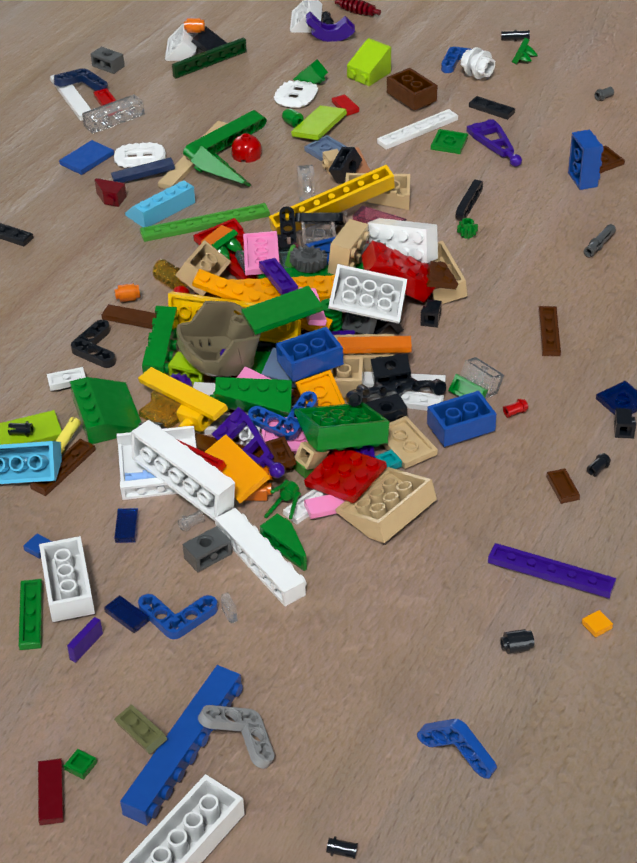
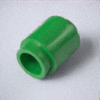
M286 109L282 113L284 122L293 127H297L304 120L303 115L293 109Z

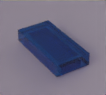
M138 508L118 509L114 537L115 543L136 542Z
M120 595L104 607L105 613L133 633L150 621L147 614Z

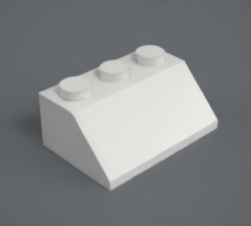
M303 0L292 10L290 31L292 33H311V28L306 23V14L310 11L321 21L322 3L319 0Z
M183 23L168 38L165 60L181 61L195 56L197 46L191 41L198 33H187V30H184Z

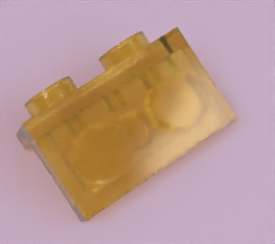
M153 391L151 393V402L139 410V416L151 422H163L165 427L172 428L179 423L176 413L181 404Z

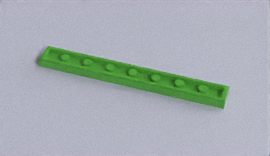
M262 203L140 228V234L143 241L147 242L206 230L233 218L240 223L269 217L270 211L267 205Z

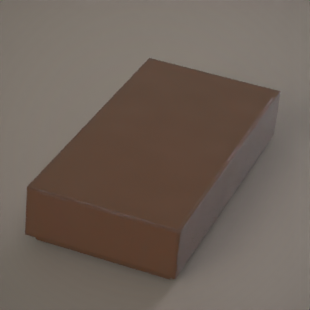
M565 468L547 472L546 478L561 504L580 500V494Z

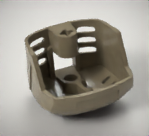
M205 301L190 322L177 325V345L184 357L195 369L212 377H230L239 375L245 366L250 369L253 368L261 333L255 335L243 315L234 313V310L242 314L241 309H244L243 307L228 301ZM222 349H226V350L223 352V354L220 355L221 350H222Z

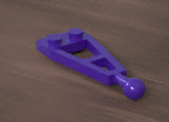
M494 119L467 126L466 131L475 140L501 157L507 156L512 166L518 167L521 165V156L514 154L513 146L502 127ZM497 133L500 139L491 141L484 135Z
M238 407L212 435L219 440L226 434L233 440L248 425L254 438L242 450L260 467L264 468L266 465L272 477H282L285 473V467L283 464L272 460L274 455L253 420ZM259 445L264 452L260 458L252 454Z

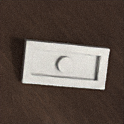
M83 367L47 374L50 391L69 388V381L85 378Z

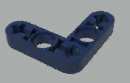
M85 68L54 75V85L59 87L83 82L95 91L108 89V83Z

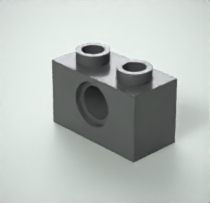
M102 46L91 53L92 66L115 74L125 67L122 53Z
M218 526L182 544L184 559L197 573L232 554L231 540Z

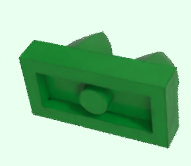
M524 38L512 60L516 65L519 60L531 62L532 60L529 56H538L534 49L528 45L530 40Z
M234 229L212 244L216 250L228 259H230V254L227 248L236 253L243 254L242 246L236 239L238 233Z

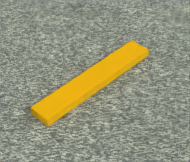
M152 367L138 377L141 384L214 421L228 410L226 404Z

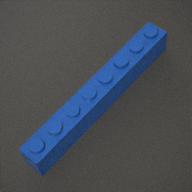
M216 665L167 734V740L157 748L121 799L120 804L124 816L146 826L152 818L157 817L162 803L170 798L173 787L183 779L189 764L194 763L198 751L206 745L211 732L216 730L202 726L198 720V715L206 705L231 707L235 697H239L243 689L239 673Z

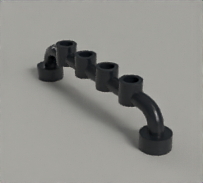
M409 378L405 383L393 380L390 385L376 382L373 387H367L360 384L356 389L349 391L345 399L349 405L357 407L362 403L363 398H368L372 394H379L380 396L386 395L387 392L400 394L404 390L418 391L420 388L425 387L430 388L431 392L436 395H442L446 391V383L440 379L418 381L414 378Z

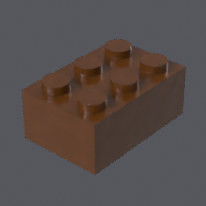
M411 68L387 77V93L412 110H418L437 101L438 85Z

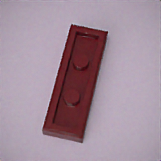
M62 758L38 761L39 825L64 822Z

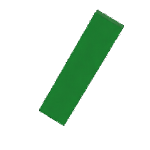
M42 579L24 580L20 583L19 650L42 647Z

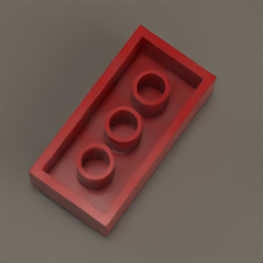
M373 240L362 254L364 270L407 279L405 294L425 302L436 288L427 287L426 285L428 281V264L421 263L412 256H406L396 249L393 250L385 244Z

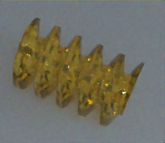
M160 259L155 263L153 276L156 280L172 289L177 286L187 287L185 283L175 276L180 268L167 262L165 259Z

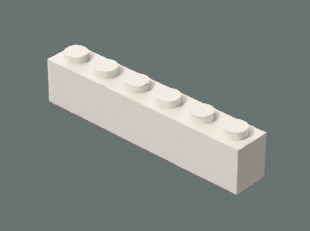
M234 508L215 518L216 526L231 540V549L284 606L306 595L305 586L307 583L303 575H299L294 570L293 565L282 557L279 550H275L271 546L269 540L259 533L255 525L252 526L243 513L241 514Z

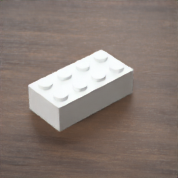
M383 218L368 222L369 242L380 240L381 243H386L387 247L393 250L396 249L406 256H412L421 263H429L438 259L437 224Z
M81 536L39 544L52 622L95 614Z

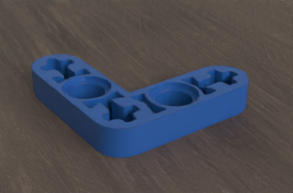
M450 47L441 63V71L452 73L465 51L472 49Z
M312 391L304 392L287 418L260 406L252 407L248 411V416L256 426L279 437L285 436L286 440H294L302 431L298 420L294 417V409L305 408V406L317 407V395ZM260 413L261 417L257 416L256 418H254V415H258ZM271 420H277L279 422L276 426L273 427L268 425V423ZM291 428H293V431L287 433L286 429L290 430Z
M153 594L142 595L138 600L139 611L170 639L181 638L211 618L218 611L217 599L210 595L201 597L177 614L173 613ZM159 614L167 615L164 619L156 618ZM191 614L197 616L193 620L186 619V617Z
M459 719L427 723L417 733L419 741L428 747L454 744L474 771L483 778H490L497 769V765L469 727Z

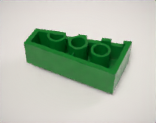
M216 377L215 399L226 404L230 409L236 410L239 407L244 411H249L254 406H260L278 415L287 417L291 412L292 380Z

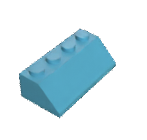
M183 180L134 205L125 212V216L142 227L152 226L194 204V186Z
M46 441L0 445V484L56 481L62 462L61 442Z

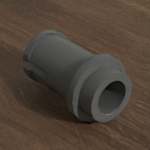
M612 87L597 89L594 94L595 98L602 101L606 97L613 96L614 89Z

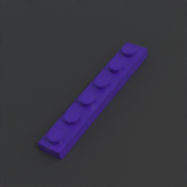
M497 543L494 544L488 556V563L609 599L616 583V578Z

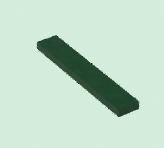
M240 38L173 63V77L175 79L247 52L246 39Z

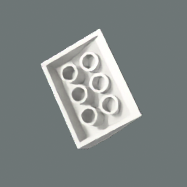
M337 264L328 308L399 324L407 279Z

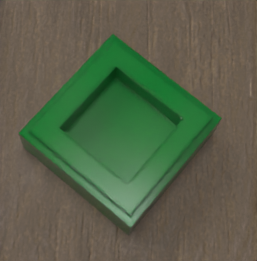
M77 749L65 763L64 769L84 780L97 764V758Z

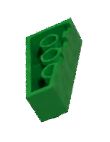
M156 306V318L152 320V333H149L148 346H146L142 362V371L144 373L152 367L167 375L169 374L168 364L175 356V350H178L176 335L177 325L179 324L177 307Z

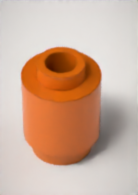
M187 18V21H184V30H187V33H201V31H205V21L201 20V18Z
M138 284L117 285L118 289H115L116 299H119L120 302L134 301L136 298H140Z

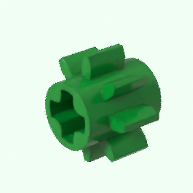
M464 218L457 225V233H461V237L465 239L472 238L478 231V224H474V220L471 218Z

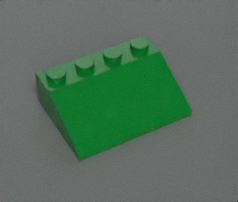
M92 377L69 381L72 398L89 443L96 444L117 439V434L130 433L139 426L141 419L126 382Z
M364 402L357 407L349 404L294 409L296 418L308 443L316 451L326 452L328 449L344 450L347 447L362 448L366 445L380 446V444L388 443L390 421Z

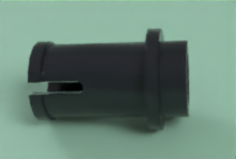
M29 421L8 424V428H16V430H8L9 435H25L26 437L33 435L34 426Z
M605 453L598 454L596 460L587 467V472L591 476H597L604 467L606 468L610 465V457Z
M334 836V839H328L326 853H331L330 856L335 854L355 859L358 843L338 840Z

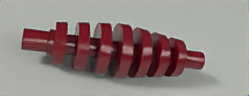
M335 0V4L340 5V8L354 14L365 16L381 14V10L376 9L375 5L362 0Z

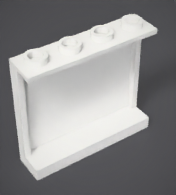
M194 426L162 429L169 435L174 436L175 439L196 448ZM131 432L117 434L122 500L178 494L158 478L125 481V473L143 472L146 469L132 459Z

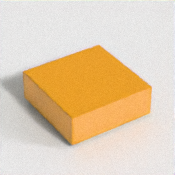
M600 610L582 619V625L595 638L613 628V623Z

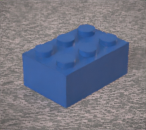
M590 129L572 132L568 174L579 190L598 187V180H600L599 171L602 166L601 154L603 153V145Z
M327 327L276 343L277 361L292 382L344 365L343 347Z
M479 391L427 406V424L443 447L493 432L496 429L497 414Z

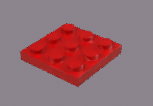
M347 448L344 450L333 449L307 476L304 483L306 487L355 503L387 468L386 461Z

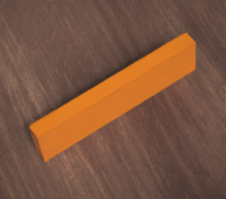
M411 336L337 337L338 342L343 347V354L412 352Z

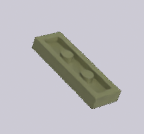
M132 704L114 719L118 726L148 754H151L167 740L165 734Z

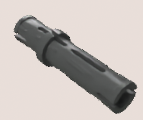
M612 224L607 225L596 238L591 239L589 245L584 249V254L592 257L616 232V227Z

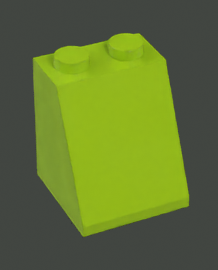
M368 38L347 64V78L370 87L390 74L391 46Z

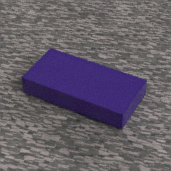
M94 617L67 645L71 661L76 663L103 635L100 619Z

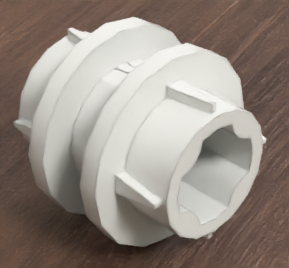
M475 47L472 50L465 51L460 65L468 76L482 79L483 77H490L494 71L496 61L492 59L489 51H483L481 48Z

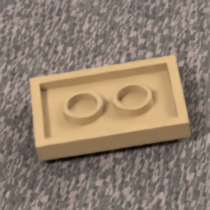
M407 416L389 423L388 443L382 445L388 451L391 449L402 460V467L404 469L437 455L438 449Z

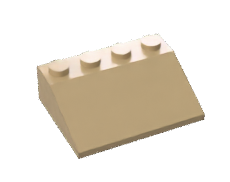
M387 467L355 503L345 501L335 511L370 539L385 543L436 501L437 497L432 479Z

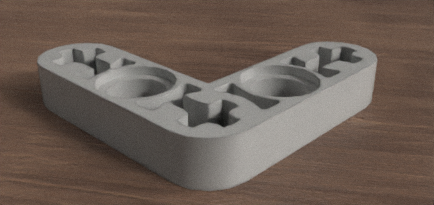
M215 705L203 707L198 715V720L202 726L209 729L241 731L253 764L262 769L269 767L275 756L259 713L247 708ZM226 716L231 717L235 722L230 721ZM252 735L258 737L260 741L255 740Z

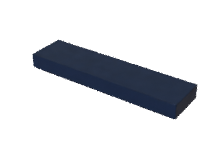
M170 157L111 172L113 181L124 183L174 170L175 166Z

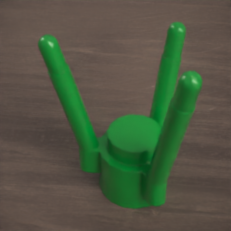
M284 480L282 484L270 491L273 494L280 490V497L267 511L264 518H268L283 500L289 501L292 499L289 519L293 518L301 493L295 482Z

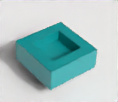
M392 449L375 456L377 459L386 461L387 467L393 469L402 467V460Z

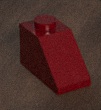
M95 179L96 193L105 205L119 207L127 197L125 183Z

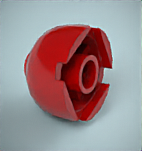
M247 133L238 136L232 143V157L238 162L246 160V163L260 159L262 154L260 141L257 137Z

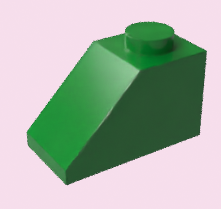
M316 59L293 80L312 82L313 84L318 82L320 84L326 79L324 76L328 71Z

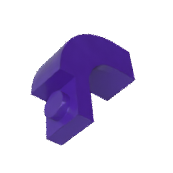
M311 11L306 14V23L311 28L312 35L322 41H341L355 32V25L346 16L335 24H325Z

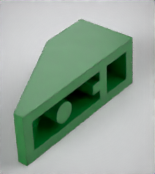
M277 513L260 526V534L266 537L275 550H279L283 557L301 570H307L306 553L292 523Z

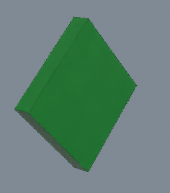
M439 129L431 143V150L461 154L468 140V134Z

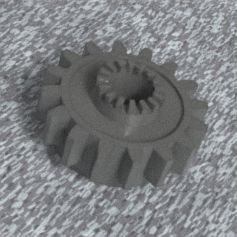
M298 246V249L293 248V251H290V263L300 272L315 273L327 265L328 254L325 253V250L320 251V247Z

